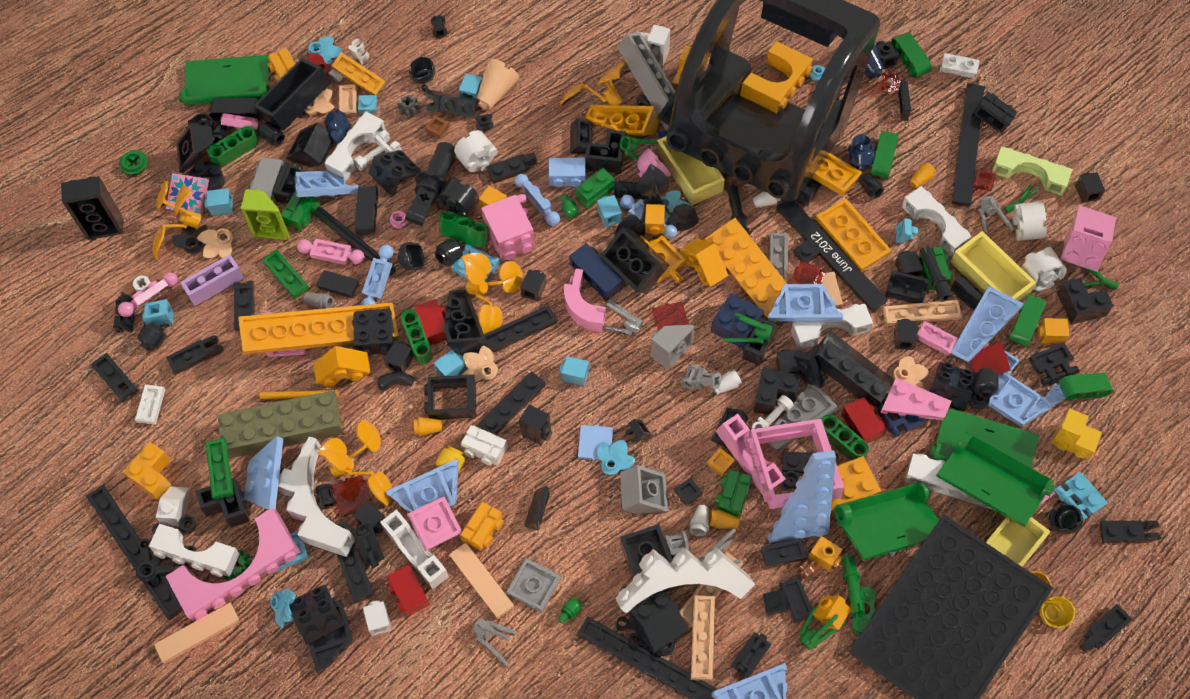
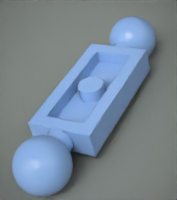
M517 175L514 180L515 185L518 188L524 189V194L545 218L548 225H557L560 221V216L557 212L550 210L551 203L549 200L542 197L539 188L536 185L533 186L526 175Z
M624 195L620 200V205L624 209H630L629 216L636 215L640 220L644 207L643 201L640 199L635 203L631 195ZM664 217L663 236L666 239H674L677 235V229L673 225H667L668 218Z
M382 245L379 248L380 259L373 258L362 290V294L367 295V298L362 300L361 305L376 304L374 298L381 299L393 265L387 262L394 253L390 245Z

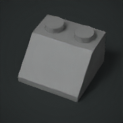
M693 325L664 326L660 331L656 330L651 336V357L666 369H669L693 345L695 327Z
M639 465L620 472L622 510L635 514L668 512L664 473Z

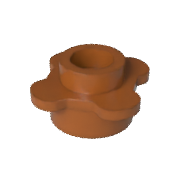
M805 560L797 567L799 571L796 575L800 574L804 579L810 576L816 570V567L813 565L815 561L808 562Z

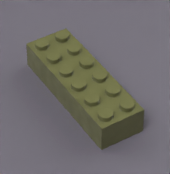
M334 390L217 414L220 439L226 438L229 459L258 453L276 436L283 438V447L306 443L309 436L320 440L344 435L339 401Z

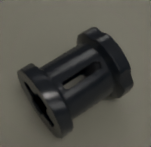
M436 15L431 18L432 33L436 38H443L448 34V30L445 27V17L442 15Z
M330 483L321 484L315 488V493L318 494L320 500V509H328L337 505V501L332 493L333 486Z

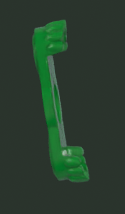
M869 586L860 589L863 604L869 606L870 612L858 617V612H856L857 616L853 618L851 629L856 635H861L875 612L874 601L876 593Z

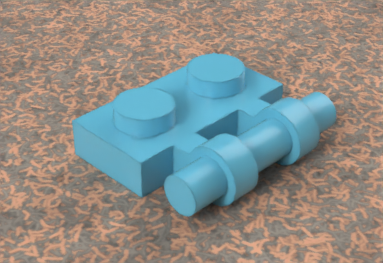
M1081 472L1063 484L1068 491H1065L1061 486L1054 490L1062 503L1074 505L1080 509L1084 518L1083 521L1088 518L1083 512L1084 510L1092 516L1108 503ZM1073 496L1080 505H1077L1071 497Z

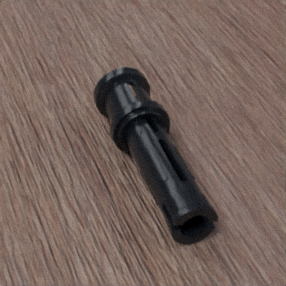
M730 185L726 190L732 211L731 220L736 218L749 235L750 229L746 224L747 216L742 210L738 186Z
M926 246V251L922 248L919 252L932 278L931 286L935 288L939 302L948 301L954 297V292L950 291L947 284L948 279L942 275L931 246Z

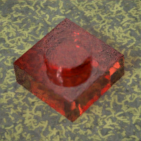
M978 169L973 187L991 192L996 173Z

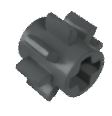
M410 95L401 97V103H397L400 114L408 118L417 115L416 110H420L417 98H413Z

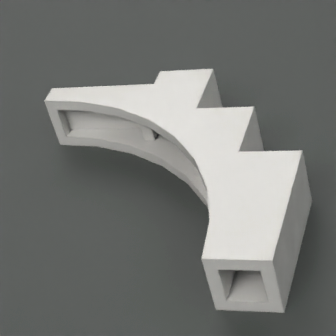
M309 436L306 443L303 444L298 458L293 462L292 469L284 468L279 475L278 490L281 494L292 497L287 504L286 510L292 518L304 522L300 525L298 536L304 543L347 557L355 539L349 530L334 524L325 517L317 504L314 492V471L319 456L317 452L321 445L316 438Z
M716 547L705 556L702 562L684 548L675 555L671 563L653 549L639 563L642 572L637 574L632 582L619 592L615 599L620 609L627 613L652 594L674 586L684 584L716 586L731 592L741 599L755 583L744 570Z

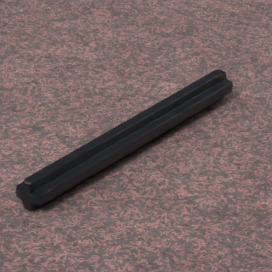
M318 207L314 213L317 218L354 248L361 250L370 261H373V258L380 259L378 252L325 209ZM392 265L389 276H392L396 272V267L394 265Z

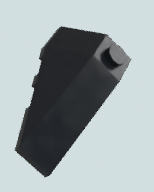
M466 289L449 290L443 331L448 346L461 356L468 352L479 354L481 347L485 346L486 342L470 295Z

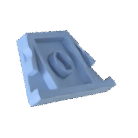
M329 171L296 172L295 174L297 197L336 196L340 194H356L358 191V185L349 186L345 184L346 179L338 177Z
M784 284L771 313L768 315V321L843 320V314L839 313L835 307L834 300L827 294L823 284Z
M279 436L274 437L248 462L244 499L268 510L271 508L276 509L283 438Z
M457 459L396 486L386 491V493L408 512L419 509L441 497H445L449 507L456 505L459 462Z
M786 663L716 690L711 695L714 699H787V682L785 678L787 665Z

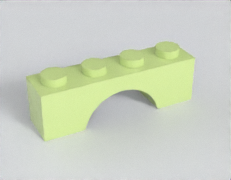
M1001 146L992 173L1008 179L1016 173H1031L1041 180L1044 191L1062 196L1068 185L1072 169Z

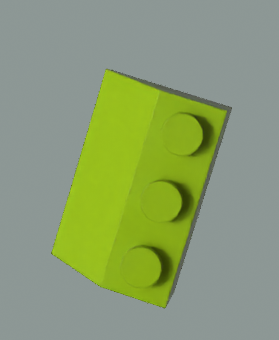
M245 189L241 210L253 237L290 240L280 211L269 196L259 189Z

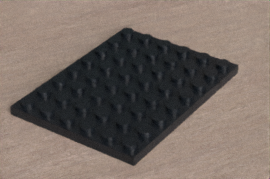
M943 514L858 637L849 653L913 699H979L1053 587Z

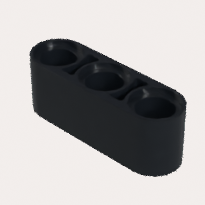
M214 98L211 100L209 115L214 121L221 120L224 113L260 119V114L253 107L259 99Z
M358 186L355 213L356 234H375L378 207L377 186Z

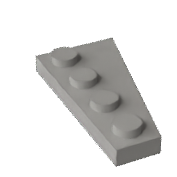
M808 384L805 391L801 392L797 397L794 406L781 419H778L773 426L822 419L823 416L834 413L838 406L818 386ZM798 438L768 442L767 444L776 453H779Z

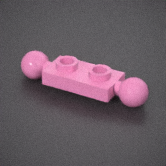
M302 239L297 244V249L300 253L307 254L310 252V257L314 259L346 265L348 259L354 264H361L365 258L361 250L351 252L350 245L315 239L314 244H311L307 239Z
M172 272L166 273L160 282L157 283L155 280L147 285L148 290L145 292L140 290L132 295L133 300L131 302H122L118 306V313L123 317L131 316L136 307L162 291L165 287L175 286L178 282V277Z

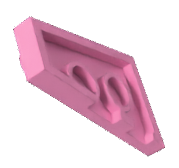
M896 378L881 413L888 414L890 412L898 413L901 416H906L907 414L915 415L919 418L944 420L951 401Z

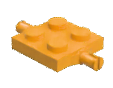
M640 235V238L670 265L656 283L658 284L670 276L677 283H680L683 277L677 270L686 264V259L663 235L650 242L643 235Z

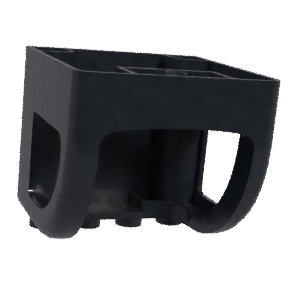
M716 0L704 19L684 63L676 90L666 142L673 150L683 152L701 161L708 167H714L735 177L742 183H748L761 189L774 198L788 202L795 201L846 130L880 28V19L874 13L844 0H759L763 2L762 19L825 47H829L836 36L843 39L824 70L806 109L804 110L787 102L785 108H781L776 114L740 95L742 83L749 76L752 69L750 63L745 58L730 52L729 49L739 7L744 0ZM709 56H710L709 65H708L707 69L705 70V72L703 73V70H704V68H705V65H706V63H707V61H708V58H709ZM851 73L842 102L836 100L843 84Z

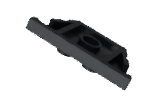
M333 600L345 625L309 643L318 674L322 673L354 642L342 601Z

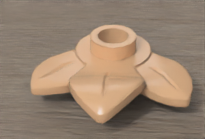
M324 90L304 112L314 116L318 113L326 114L332 111L334 106L329 102L332 97V90Z
M222 228L217 231L208 229L197 237L200 242L206 244L203 250L204 258L211 259L218 255L224 258L232 253L231 242L233 235L228 229ZM226 236L227 239L223 241L220 237Z
M482 346L479 354L468 352L463 355L464 363L468 368L463 375L474 374L476 382L481 379L491 380L497 375L498 367L493 362L494 355L489 348ZM486 367H489L491 369L490 374H487L485 372Z
M907 356L899 361L898 367L893 371V380L895 381L898 378L924 389L921 381L928 376L929 371L923 365L915 364L913 357Z

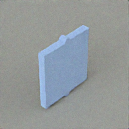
M598 424L595 426L581 425L578 458L592 459L593 461L599 460L597 457L598 446L601 442H604L611 447L613 427H601Z

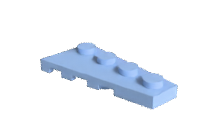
M988 286L951 354L969 363L1024 306V303Z

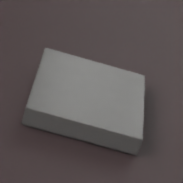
M525 558L508 587L506 595L543 613L562 576Z

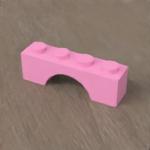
M736 414L723 423L716 432L746 474L752 477V482L763 496V486L758 483L757 479L758 469L752 463L753 453L747 446L750 430L741 417ZM765 460L772 486L775 488L785 480V477L773 462Z

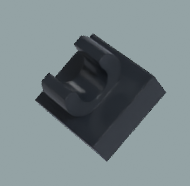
M633 419L628 423L631 428L627 429L626 434L631 435L633 432L635 433L634 439L631 440L632 443H638L640 440L647 441L652 437L643 420Z

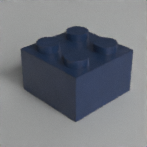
M730 293L712 321L711 332L723 339L749 338L755 326L740 321L735 316V313L758 321L759 317L763 318L764 310ZM747 342L730 343L744 350Z

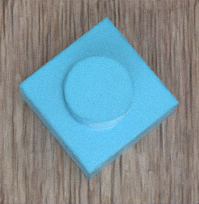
M359 95V114H364L365 112L370 114L377 113L376 95Z

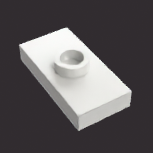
M144 386L135 417L137 423L156 425L165 393L164 387Z

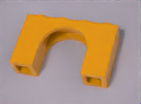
M776 41L768 51L765 64L783 72L788 77V80L778 83L770 82L750 73L742 83L740 95L777 114L781 108H785L789 97L792 98L797 87H801L805 77L809 76L812 72L813 67L811 65L813 59Z

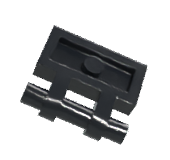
M1065 343L1030 355L1028 358L1037 375L1045 372L1047 377L1041 379L1043 386L1048 384L1054 385L1066 376L1079 373L1078 366L1070 367L1069 365L1074 358ZM1061 367L1062 371L1055 373L1053 369Z

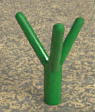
M1029 185L1019 200L1004 207L1005 212L1010 213L1014 211L1015 204L1025 202L1038 190L1034 189L1028 194L1032 188Z
M1085 268L1099 279V281L1084 283L1085 287L1102 284L1113 290L1118 289L1119 283L1103 277L1099 271Z

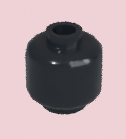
M447 239L437 245L435 257L440 264L450 266L463 256V247L458 241Z
M153 322L151 324L146 323L137 336V339L142 342L140 346L148 351L152 348L158 350L166 339L165 329Z
M989 368L979 369L972 378L974 393L982 398H990L998 393L999 377L997 373Z

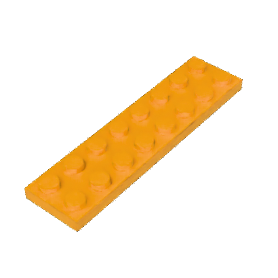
M393 302L240 316L238 318L243 355L354 344L353 313L364 310L391 309L393 339L396 340L399 335Z

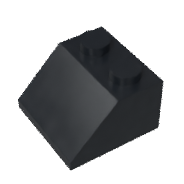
M318 122L300 130L285 159L309 167L323 163L326 158L325 153L333 143L330 137L331 132Z
M190 123L177 141L179 171L181 173H184L206 154L210 145H213L214 135H212L211 127Z
M665 590L659 591L630 610V626L654 654L688 632L677 604Z

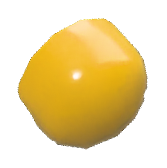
M1050 597L1040 607L1039 616L1043 623L1051 628H1064L1069 626L1074 620L1075 608L1072 602L1065 597Z

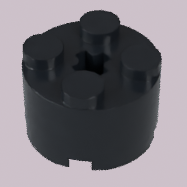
M451 178L437 196L435 203L445 211L468 218L479 201V195L469 184L463 185L460 183L462 180Z

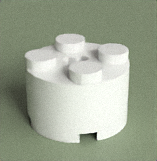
M472 131L469 133V137L466 139L463 137L459 140L454 153L469 172L480 170L484 172L487 170L486 166L490 165L497 155L498 150L481 131Z
M1041 202L1015 204V214H1013L1012 219L1013 225L1018 227V230H1016V240L1024 241L1045 238L1047 227H1044V221H1046L1044 204Z
M1047 247L1036 254L1034 252L1028 254L1025 257V263L1021 267L1036 282L1033 288L1036 291H1044L1055 285L1054 281L1058 278L1061 280L1067 272L1066 267L1051 247Z

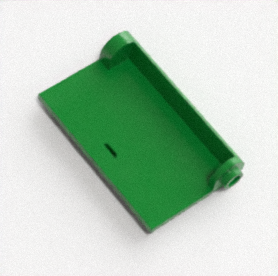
M268 55L185 61V88H182V91L179 92L180 102H183L184 106L211 104V100L214 98H256L260 100L269 91Z
M948 408L945 418L941 422L936 444H932L929 456H932L933 460H943L946 462L955 451L963 434L968 432L1025 465L1032 467L1039 435Z
M968 432L963 434L955 451L936 475V477L1023 527L1026 526L1045 496L1050 497L1056 487L1053 485L1054 480Z
M923 482L836 505L834 509L838 523L863 561L924 543L939 521L927 504L930 490Z

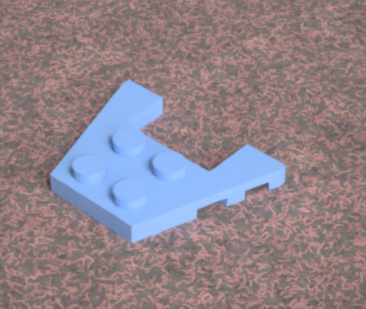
M1005 351L1008 354L1007 359L1011 371L998 375L999 390L998 393L989 398L988 406L1022 428L1065 400L1060 386L1056 383L1047 395L1043 397L1012 377L1010 373L1020 360Z

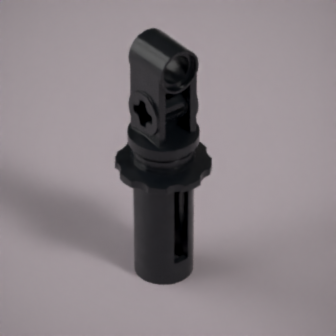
M440 142L426 171H421L415 176L416 197L412 205H410L404 220L422 227L432 202H435L437 196L447 183L445 178L456 158L454 153L455 146L452 144Z

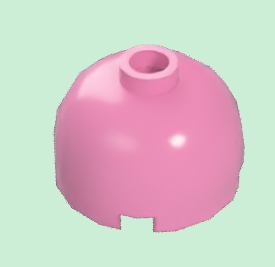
M649 148L639 156L637 167L640 171L638 173L640 178L650 164L659 168L667 178L672 175Z

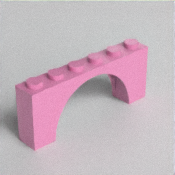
M271 508L255 518L259 530L258 551L251 565L235 579L224 583L203 582L185 565H182L166 576L188 618L193 621L200 620L213 609L222 607L228 599L239 596L245 588L259 583L262 577L276 572L280 565L285 562H291L301 553L277 511Z

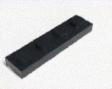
M549 305L484 334L486 338L485 347L494 353L557 324V319Z
M531 371L478 423V427L497 435L546 386V383Z
M347 521L338 524V526L350 531ZM354 542L347 557L338 554L337 557L356 604L375 595Z

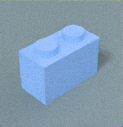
M549 158V186L577 187L585 181V158Z

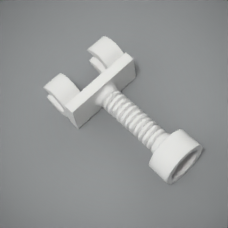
M355 39L352 42V46H348L351 52L350 58L362 65L363 61L369 58V53L367 51L365 55L361 56L365 52V45L362 42L359 47H356L360 41ZM334 69L328 73L336 83L343 79L342 75Z
M384 130L375 136L376 144L379 146L364 157L357 156L353 159V162L360 171H363L368 167L367 163L374 156L379 155L383 151L388 153L402 150L400 148L401 145L394 141L388 146L386 143L391 138L389 137L390 134Z
M782 395L777 400L778 406L765 420L760 417L758 422L752 425V429L756 427H770L771 423L783 411L788 412L794 406L793 402L785 395Z

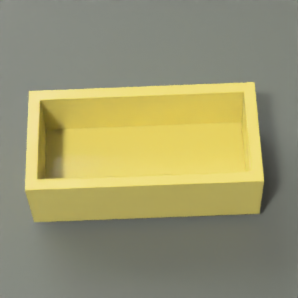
M667 136L657 140V154L672 174V177L691 206L723 192L725 179L718 169L708 167L701 161L683 152L673 150L666 142Z
M983 231L957 249L950 262L983 295L989 286L1021 301L1032 292L1036 284Z
M1006 517L986 543L1023 567L1051 531L1032 517L1025 527Z

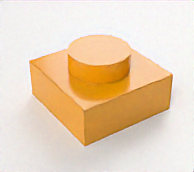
M721 448L707 461V465L721 476L735 463V459Z

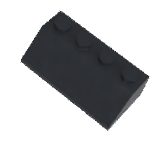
M832 331L827 334L813 355L818 367L859 399L865 397L867 402H870L873 407L881 403L891 388V376Z

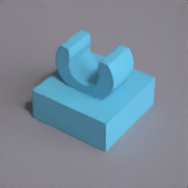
M904 218L895 227L896 243L903 244L907 240H913V235H918V228L911 225L910 219Z

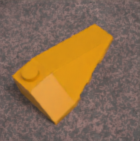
M590 105L585 116L587 121L612 130L626 131V135H653L656 133L660 123L654 106Z

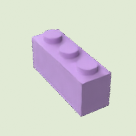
M229 254L180 283L193 305L196 306L232 286L234 282L244 279L238 265Z

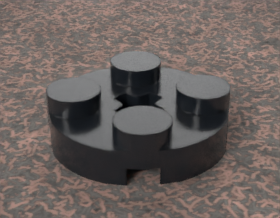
M196 162L188 173V176L209 177L207 191L221 189L224 185L225 178L221 167L215 163Z

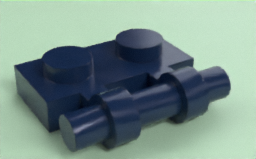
M883 401L876 405L879 409L880 417H883L887 424V430L893 434L894 438L901 435L898 429L903 426L907 433L925 424L923 418L907 414L906 416H901L898 413H895L898 419L894 421L890 412L888 414L881 413L884 406Z

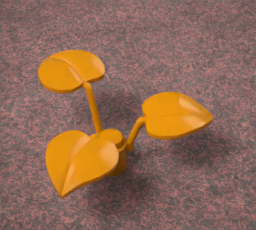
M623 61L611 68L596 83V85L605 82L608 89L603 92L604 97L588 85L581 83L564 95L560 106L562 107L565 100L582 89L589 90L603 102L607 101L609 105H619L623 100L615 89L612 80L620 79V71L622 67H626L627 63Z
M165 180L157 196L156 209L159 210L162 203L174 209V215L177 216L178 212H181L179 221L182 224H169L159 227L152 244V252L156 260H159L158 251L167 228L182 227L186 229L187 225L198 228L201 220V214L181 208L184 201L192 193L187 186H181L176 198V205L166 201L165 196L168 191V182Z
M470 253L461 256L468 279L466 291L469 294L476 295V298L488 304L482 305L478 313L479 324L483 333L486 334L501 327L503 316L500 308L492 306V302L482 295L487 292L488 286L502 284L504 292H515L522 283L523 273L518 264L507 261L499 269L500 281L485 282L484 280L487 279V274L491 270L488 257L480 253Z
M363 420L356 426L357 437L363 443V446L350 456L346 455L347 448L338 438L326 441L317 453L330 463V471L336 478L345 474L347 477L352 475H369L370 477L367 481L370 490L380 503L387 507L391 497L387 495L386 491L392 489L388 477L382 472H377L376 474L372 471L352 472L354 468L352 458L366 447L371 452H375L381 444L380 435L376 427L369 421Z

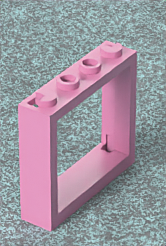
M821 419L751 429L749 439H747V446L749 450H752V463L758 469V483L763 486L764 502H768L769 509L784 507L791 493L775 495L760 444L812 436L817 452L831 451ZM836 462L832 499L841 498L844 490Z

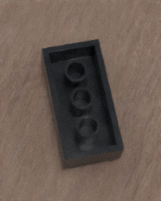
M99 176L61 183L62 203L87 240L124 234L123 216Z

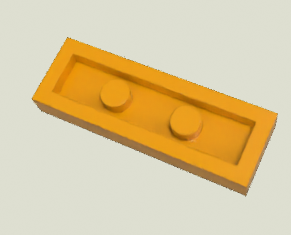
M342 52L331 66L332 69L372 95L377 96L385 84V80Z

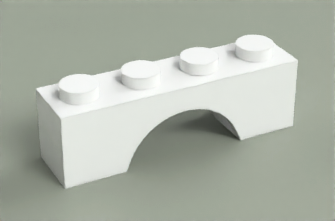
M368 112L359 117L355 126L347 132L343 141L337 144L335 151L326 158L325 166L327 171L347 180L355 170V165L351 158L353 151L361 144L376 143L375 136L386 130L384 121Z
M922 186L905 197L902 208L913 219H929L940 227L942 238L939 246L951 258L957 249L971 240L972 236L968 230L963 228L956 218L951 216L943 205L938 203L931 193Z
M854 304L846 309H837L839 313L843 314L842 321H795L792 324L791 333L798 351L817 346L820 333L828 328H841L851 336L870 332L873 322L866 305Z
M397 510L380 522L387 535L432 590L449 577L446 569L434 554L424 550L410 525Z
M162 524L158 525L149 545L154 552L153 554L159 558H173L172 561L181 565L188 563L192 565V568L199 571L207 569L211 571V574L218 577L223 575L230 577L239 557L236 548L218 542L204 551L193 552L184 548L183 535L180 531Z

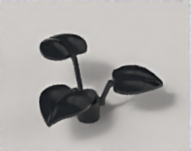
M650 164L638 181V190L646 199L643 201L644 207L641 219L639 220L636 215L624 218L617 226L614 236L624 227L632 229L639 237L640 235L644 237L645 225L643 222L646 215V204L658 205L660 203L665 205L659 194H664L668 190L669 181L667 176L656 166ZM680 204L673 209V213L665 205V211L670 215L667 224L675 226L677 231L688 230L699 222L697 212L691 205Z

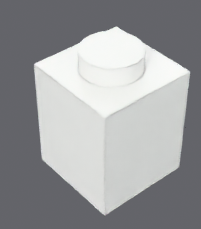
M373 601L368 606L363 607L368 630L372 636L392 630L387 608L383 601Z

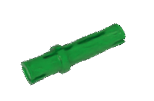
M846 555L842 559L845 571L843 578L847 583L851 614L856 617V612H858V617L865 614L859 584L860 573L856 568L855 556L850 555L851 560H849V555Z

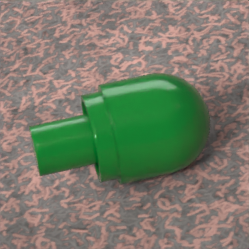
M567 194L562 195L561 200L563 203L561 208L567 218H575L578 214L575 202L569 199Z
M577 598L568 599L562 606V613L557 620L564 624L567 619L575 618L582 608L581 601Z

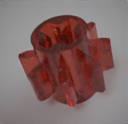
M890 70L888 75L886 73L882 74L884 79L879 81L883 85L882 90L888 89V92L891 93L893 88L895 90L899 89L897 84L902 81L898 78L899 72L894 74ZM889 78L891 81H894V83L891 85L890 82H887Z

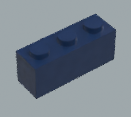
M585 243L569 255L570 266L574 270L582 269L584 280L606 301L623 289L624 279L599 256L598 251L594 247H590Z

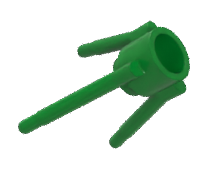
M623 136L620 141V148L625 151V155L631 156L638 161L639 157L632 152L638 149L639 144H657L658 141L644 140V136Z
M735 313V316L740 321L756 327L754 335L757 338L723 339L724 342H757L763 344L764 340L769 341L772 326Z
M814 606L803 628L798 632L801 635L798 640L810 651L816 648L822 641L837 631L836 629H830L820 636L838 618V614L829 619L817 632L812 628L807 630L817 609V606Z

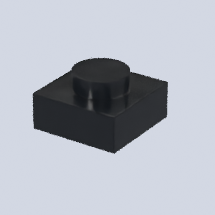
M809 240L793 249V254L804 266L817 258L820 253Z
M691 477L674 488V492L685 506H688L702 496V491Z
M783 589L763 594L767 615L788 611L786 593Z

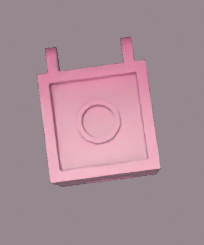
M524 194L513 195L482 207L484 224L488 226V235L501 262L511 260L519 254L528 253L535 249L534 231L526 216L528 210L521 206V203L526 201V195Z
M1079 205L1066 233L1060 260L1098 272L1112 243L1116 217Z

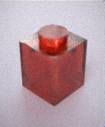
M800 261L799 266L794 270L793 279L797 284H822L826 274L821 267Z

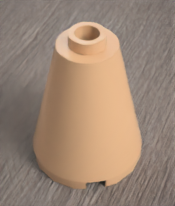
M490 59L476 97L477 105L484 110L491 109L519 79V75L514 69L510 67L508 70L504 67L505 63L496 59Z

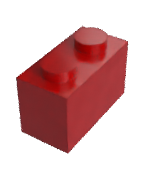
M437 299L415 306L429 345L445 341L446 338L443 332L445 320L443 316L446 313L443 305H439Z
M865 397L844 406L841 414L849 428L867 444L881 438L885 431L883 421L877 418L873 405L867 402Z
M410 565L387 576L390 582L386 585L392 595L396 593L399 599L396 601V604L401 613L405 611L407 617L430 605Z

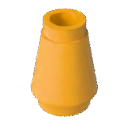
M927 162L920 164L909 184L914 189L923 185L934 177V167Z
M423 417L413 419L414 435L423 436L441 432V420Z
M719 509L711 510L709 526H713V529H738L739 517Z

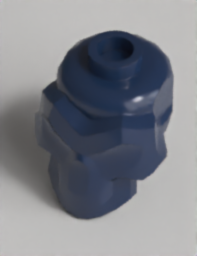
M336 109L335 112L329 111L327 113L324 125L331 132L330 137L338 144L346 137L351 124L345 117L346 114Z
M864 134L856 135L852 139V145H849L847 149L848 155L851 159V164L856 166V169L865 170L867 166L873 164L876 149L871 145V139Z

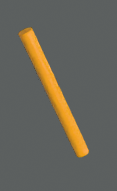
M332 390L260 392V400L294 399ZM334 390L338 398V390Z

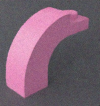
M576 269L575 274L570 277V283L564 285L566 309L570 317L580 326L588 330L603 332L606 307L591 305L583 300L580 295L584 279L583 270Z

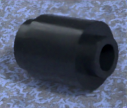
M262 123L258 128L259 137L271 145L279 146L283 143L285 134L272 123Z

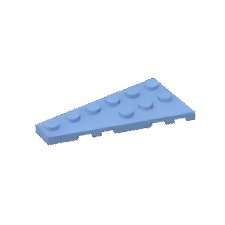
M834 450L812 453L804 468L802 479H798L796 490L791 492L781 510L779 521H775L773 532H769L767 536L769 543L814 536L821 537L829 534L836 461Z

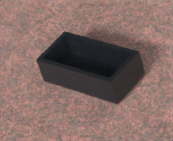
M301 58L253 107L266 122H270L284 131L327 89V86L332 81L322 67Z

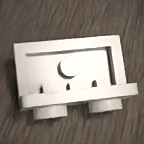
M945 53L940 66V72L974 78L977 75L980 60Z

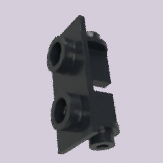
M621 180L614 182L615 198L631 195L634 199L646 200L645 196L638 190V182L631 183Z
M121 292V296L115 301V314L118 316L114 317L113 329H115L116 333H122L123 330L130 333L133 332L134 311L129 317H123L118 313V306L122 302H131L133 300L132 297L124 292Z
M371 523L352 529V534L365 566L377 567L379 565L378 562L385 558Z
M754 632L730 666L746 678H749L772 644L766 641L767 637L764 634L760 633L758 635Z

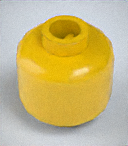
M451 446L443 448L436 460V466L440 467L457 459L459 462V473L465 462V458L462 456L463 452Z

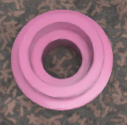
M402 211L393 212L390 216L391 225L394 228L405 227L408 221L404 220L406 214Z

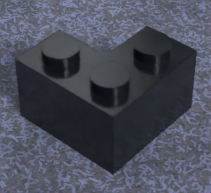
M608 129L606 144L587 143L585 170L599 171L601 168H604L607 172L621 173L624 151L620 148V141L623 136H626V131Z
M1081 277L1062 282L1057 291L1071 325L1105 317L1114 306L1106 289L1088 294Z
M762 367L753 412L769 415L774 410L776 398L779 399L782 395L795 402L801 375Z
M235 477L232 478L233 496L214 500L212 498L211 486L196 490L200 509L206 517L223 511L224 518L231 528L250 521L241 486Z

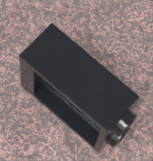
M474 374L428 377V384H424L425 396H428V402H424L425 414L428 413L430 419L477 418L476 380ZM467 387V408L435 409V389Z

